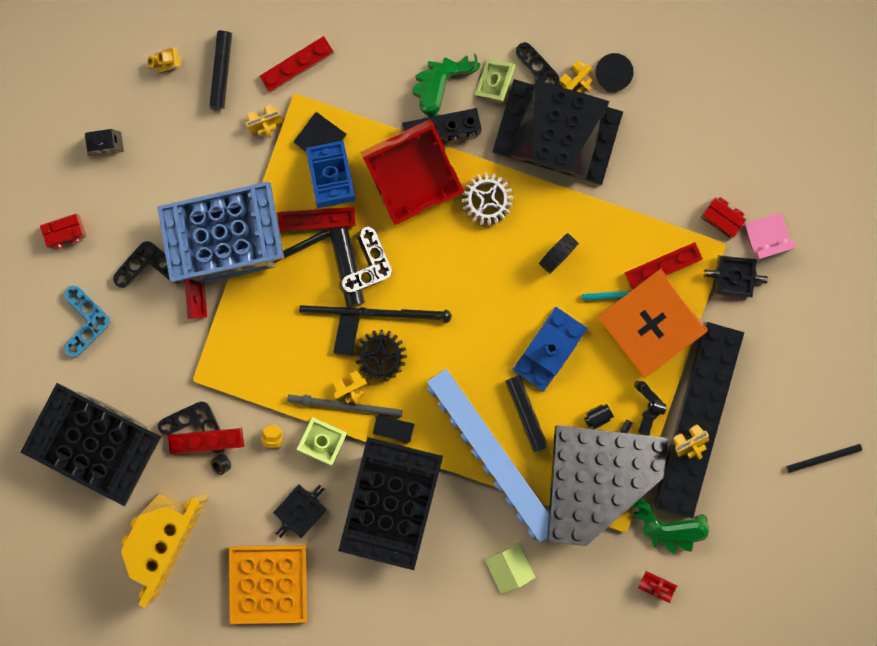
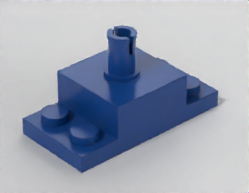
M344 140L306 148L317 209L356 201Z
M555 307L512 370L544 392L588 328L558 307Z

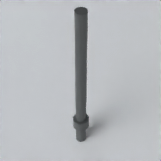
M288 394L287 402L300 403L302 406L307 407L314 405L402 417L401 409L364 404L356 405V403L347 404V402L313 398L311 395L305 394L303 396Z

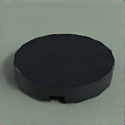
M619 53L605 55L596 67V79L608 91L625 89L631 83L634 75L631 61Z

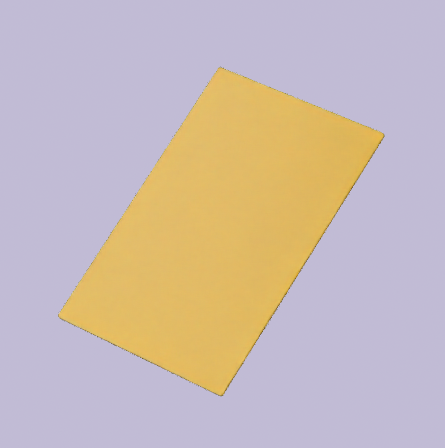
M299 94L293 95L262 183L271 182L277 220L278 212L317 209L307 152L293 142L314 113L318 112L347 134L344 138V145L356 199L353 202L318 209L355 207L356 227L342 228L349 229L358 271L368 268L369 265L358 242L357 235L363 228L371 227L375 230L391 266V275L384 281L362 289L365 303L346 307L344 294L339 288L340 277L331 237H328L274 263L275 268L228 278L193 377L194 382L310 422L312 417L347 432V436L366 442L367 437L442 455L441 469L496 487L493 483L496 480L494 476H488L482 467L485 463L482 459L477 460L471 452L474 449L470 443L466 445L460 434L463 433L459 427L455 429L449 418H451L449 412L446 411L444 413L438 405L440 399L437 395L433 397L426 388L429 386V380L447 369L541 504L547 506L550 504L554 430L556 425L594 429L593 427L589 428L584 420L587 417L586 412L601 404H608L614 417L610 419V422L595 430L620 432L627 419L633 423L628 433L644 435L639 433L638 430L643 417L641 414L647 410L650 401L634 387L636 381H644L666 404L665 414H660L654 419L650 436H661L692 344L644 378L598 318L602 312L619 299L582 301V294L632 291L624 272L696 242L703 260L668 274L667 277L677 288L684 302L701 319L714 283V278L704 277L703 274H711L705 273L704 270L716 269L718 255L723 256L726 248L724 242L445 145L446 155L464 191H470L465 188L466 184L471 187L473 186L470 182L471 179L478 182L477 175H480L483 180L485 173L488 174V179H491L492 174H495V181L502 177L501 185L508 182L505 190L511 188L512 192L508 193L507 196L514 197L513 200H508L509 203L513 204V207L506 206L510 213H502L505 216L504 220L498 216L497 224H495L494 219H491V225H487V220L484 219V223L481 225V218L478 217L477 221L474 222V214L470 217L467 216L471 210L463 209L468 203H462V199L468 198V196L460 194L441 204L430 206L420 214L394 225L360 152L402 131ZM483 184L476 189L487 192L493 185ZM498 188L494 197L503 205V194ZM493 191L487 197L486 195L483 196L484 205L488 204V202L493 203L491 201ZM472 194V204L478 210L481 201L476 195ZM487 207L482 214L491 215L499 210ZM328 228L327 230L330 232L342 228ZM326 229L280 232L282 248L285 250ZM365 233V235H363L364 239H369L371 237L370 234ZM566 233H569L579 244L549 274L539 265V262ZM374 242L368 244L367 247L369 248L370 246L374 245ZM371 249V257L378 259V251ZM380 260V261H378L377 263H374L375 266H376L377 264L382 263V261ZM380 269L378 271L379 274H384L385 269ZM362 273L361 280L364 283H369L370 277L368 274ZM300 305L346 308L365 307L367 309L444 311L447 309L451 312L452 318L449 323L444 324V320L344 315L360 319L353 356L333 353L340 315L300 313L299 309ZM558 307L588 329L544 392L521 376L548 444L546 448L533 452L505 380L519 375L512 369L554 308ZM374 330L377 336H380V330L384 331L383 336H386L387 332L390 331L391 335L389 338L392 339L394 335H397L398 337L395 342L403 341L399 348H406L405 351L401 352V355H407V358H401L400 360L405 363V366L398 365V368L402 371L400 373L394 370L395 378L392 377L391 373L388 374L389 381H386L385 376H382V381L379 382L377 375H375L374 380H371V373L365 377L364 373L367 370L359 371L363 364H356L355 362L361 360V357L355 356V353H361V350L356 349V346L363 347L364 345L360 342V339L366 342L368 340L365 336L366 334H369L371 338L374 337L372 334ZM378 340L370 343L365 352H375L378 348ZM384 340L385 351L397 353L393 344ZM382 345L378 353L376 352V355H371L379 358L380 366L381 361L386 357H391V355L383 353ZM365 358L367 365L372 370L377 371L376 360ZM396 359L386 360L383 372L391 369ZM357 370L368 383V385L355 391L357 393L362 390L364 396L358 398L360 404L401 409L402 417L314 405L307 407L302 406L300 403L287 402L288 394L298 396L305 394L311 395L313 398L346 402L345 398L351 396V394L337 400L334 396L335 391L332 383L342 379L345 387L351 385L352 382L348 375ZM377 415L414 423L411 442L373 434ZM630 507L609 527L621 532H627L635 509L630 511Z

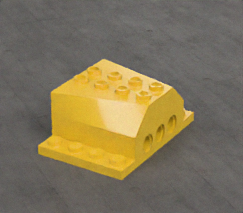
M159 493L143 512L132 520L130 524L132 530L128 535L124 536L121 542L123 546L121 553L129 578L146 586L138 596V599H140L138 605L146 608L157 600L209 496L202 493L188 499L184 506Z

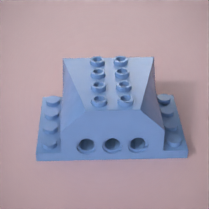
M269 181L157 206L169 278L172 283L193 279L202 284L272 269L275 268L273 261L284 259L272 186Z

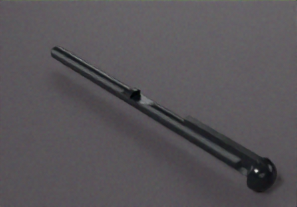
M300 305L299 309L300 313L444 320V324L449 323L452 318L451 312L447 309L444 311L367 309L365 307L346 308Z

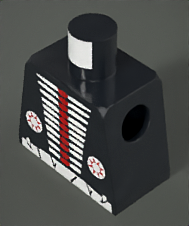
M106 129L85 133L87 156L124 151L120 131Z

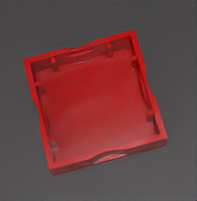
M431 119L360 152L394 225L420 214L430 206L441 204L464 193Z

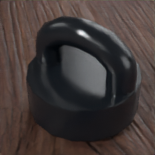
M219 454L211 460V467L216 474L223 475L231 469V462L225 454Z

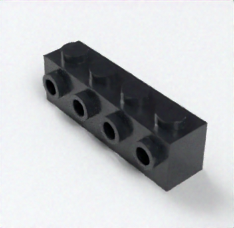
M477 108L403 122L401 125V131L403 132L431 119L442 143L448 142L450 144L460 141L459 139H475L482 131Z

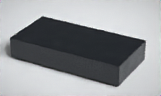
M340 315L333 353L353 356L359 318Z
M377 415L373 434L411 442L414 423Z

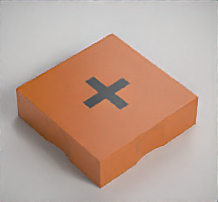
M661 268L598 316L599 320L644 378L708 331L694 310L681 298L677 288Z

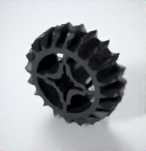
M374 330L372 331L374 337L371 338L369 334H366L365 336L368 339L366 342L360 339V342L364 345L363 347L356 346V349L361 350V353H355V356L361 357V360L355 362L356 364H363L359 371L366 369L365 377L371 373V380H374L375 375H377L379 382L382 381V376H385L386 381H389L388 374L391 373L392 377L395 378L396 374L393 371L397 370L401 373L402 370L398 368V365L405 366V363L400 360L401 358H407V355H401V352L405 351L406 348H399L403 341L400 340L396 343L397 335H394L392 339L389 338L391 335L390 331L387 332L386 336H383L384 331L380 330V336H377ZM378 340V348L375 352H365L370 343ZM384 340L392 343L397 353L386 352ZM382 345L383 353L391 355V357H386L381 361L380 366L379 358L371 355H376V352L378 353ZM365 358L376 360L377 371L372 370L367 365ZM388 359H396L394 366L383 372L384 362Z

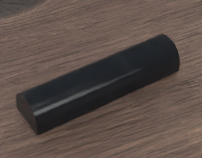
M217 31L210 109H225L233 34L228 31Z
M348 228L329 232L340 280L358 271ZM354 280V281H352V282H349V283L347 282V283L345 284V286H346V287H351L352 285L356 284L357 282H356V280ZM362 289L351 294L343 293L346 307L365 303Z
M517 375L505 380L533 452L546 448L548 446L521 376Z

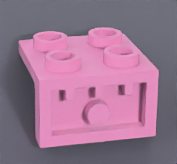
M782 213L745 224L749 241L757 260L796 248L794 240L790 241Z

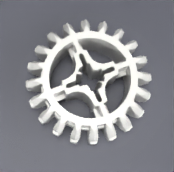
M485 173L483 180L480 175H477L478 182L471 179L470 182L473 186L471 187L468 184L465 186L470 191L462 193V195L468 196V198L462 199V203H468L463 209L471 210L467 216L470 217L474 214V222L477 221L478 217L481 218V225H483L484 219L487 220V225H491V219H494L495 224H497L498 216L504 220L505 216L502 213H510L506 206L513 207V204L509 203L508 200H513L514 197L507 196L508 193L512 192V189L505 190L508 182L501 185L500 183L503 178L499 177L498 181H495V174H492L491 179H488V174ZM483 184L493 185L487 192L476 189ZM498 188L503 194V205L494 197ZM493 191L491 195L493 203L488 202V204L484 205L483 196L486 195L487 197ZM472 194L476 195L481 201L478 210L472 204ZM487 207L499 210L491 215L482 214Z

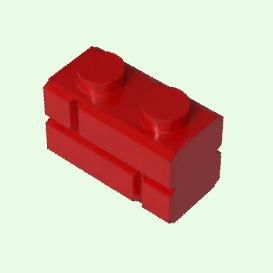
M715 197L700 218L730 239H733L747 220L743 217L745 214L737 208L731 209L725 199L721 197L717 199Z
M78 214L40 225L46 247L53 250L63 248L64 243L71 242V244L82 242L81 238L86 237L81 218Z

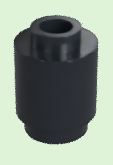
M601 404L586 412L587 417L584 420L589 428L597 429L610 422L614 415L608 404Z

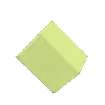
M487 59L475 96L503 105L516 65Z
M312 417L296 451L332 467L347 432Z
M519 543L485 558V562L501 594L520 588L536 578Z

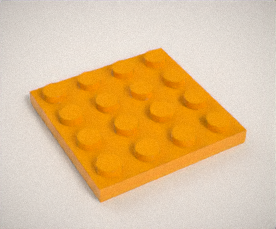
M306 545L229 546L230 624L307 623Z

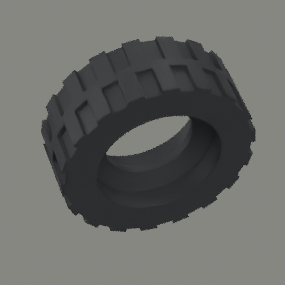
M566 233L543 257L539 265L551 274L579 243L569 233Z

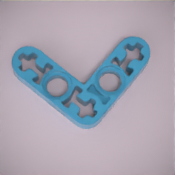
M69 286L65 290V298L88 321L65 344L66 354L71 357H78L108 328L110 318L80 287ZM71 290H77V296L80 299H82L83 296L85 297V299L82 300L78 306L76 305V303H78L79 301L76 298H70ZM86 302L92 304L93 309L90 313H85L82 309ZM98 317H105V325H98L96 327L99 330L98 332L89 326L91 323L95 326L98 323ZM86 329L92 331L93 336L90 340H85L82 336L83 331ZM78 337L85 345L79 344L76 348L78 352L71 353L70 345H76L79 342L76 340Z

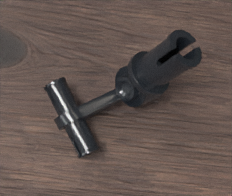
M636 381L634 384L636 390L650 401L647 410L641 414L643 417L638 432L650 436L653 421L660 414H665L666 404L650 389L646 382Z

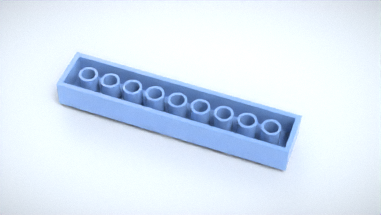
M447 369L443 370L428 381L429 386L426 388L433 397L437 395L440 399L438 405L444 413L446 411L449 412L451 415L449 420L454 428L459 427L463 433L460 436L466 445L470 443L474 449L471 452L476 459H482L485 463L482 466L488 476H494L496 480L493 483L501 493L504 490L507 495L505 500L511 509L515 507L518 510L516 516L522 524L527 523L529 528L526 530L533 540L543 541L547 538L548 512Z

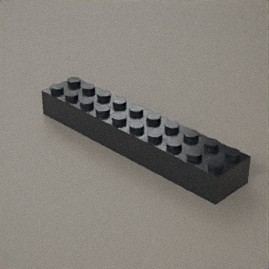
M704 322L708 331L700 337L667 455L665 476L660 481L653 506L689 518H693L745 333L710 322ZM695 425H698L703 432L706 431L708 433L709 441L704 443L706 450L701 452L702 459L699 460L696 455L689 458L687 453L678 457L673 441L675 436L683 434L686 441L693 438L689 429Z

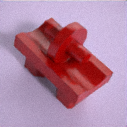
M645 571L638 586V589L670 603L677 588L676 584L648 571Z

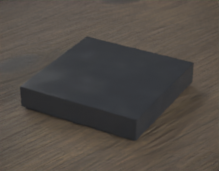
M315 112L293 143L306 152L308 147L343 141L347 134L318 112Z

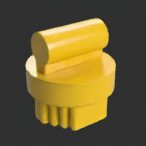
M267 425L262 430L261 441L264 448H281L283 434L278 425Z

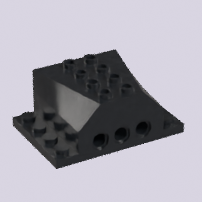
M513 79L492 153L602 185L623 111L608 107L610 102L608 100L535 79L532 84Z
M56 383L20 453L125 507L162 436L148 430L147 426L108 404Z
M367 437L338 551L414 571L443 456Z

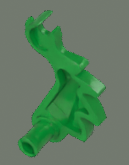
M475 53L474 62H468L467 55L459 62H454L448 58H443V64L429 61L428 67L431 70L422 71L415 75L416 81L420 83L414 86L412 93L413 96L420 98V109L422 113L427 115V118L438 116L446 83L451 76L457 74L469 75L480 68L481 64L478 63Z
M638 500L631 506L630 511L635 508L639 509V512L634 513V517L641 519L645 523L643 533L645 536L651 534L652 544L655 548L658 542L661 541L666 549L675 554L677 549L676 544L681 549L691 552L694 542L705 540L709 534L708 519L704 514L697 515L694 520L662 523L654 516L653 510L647 502Z

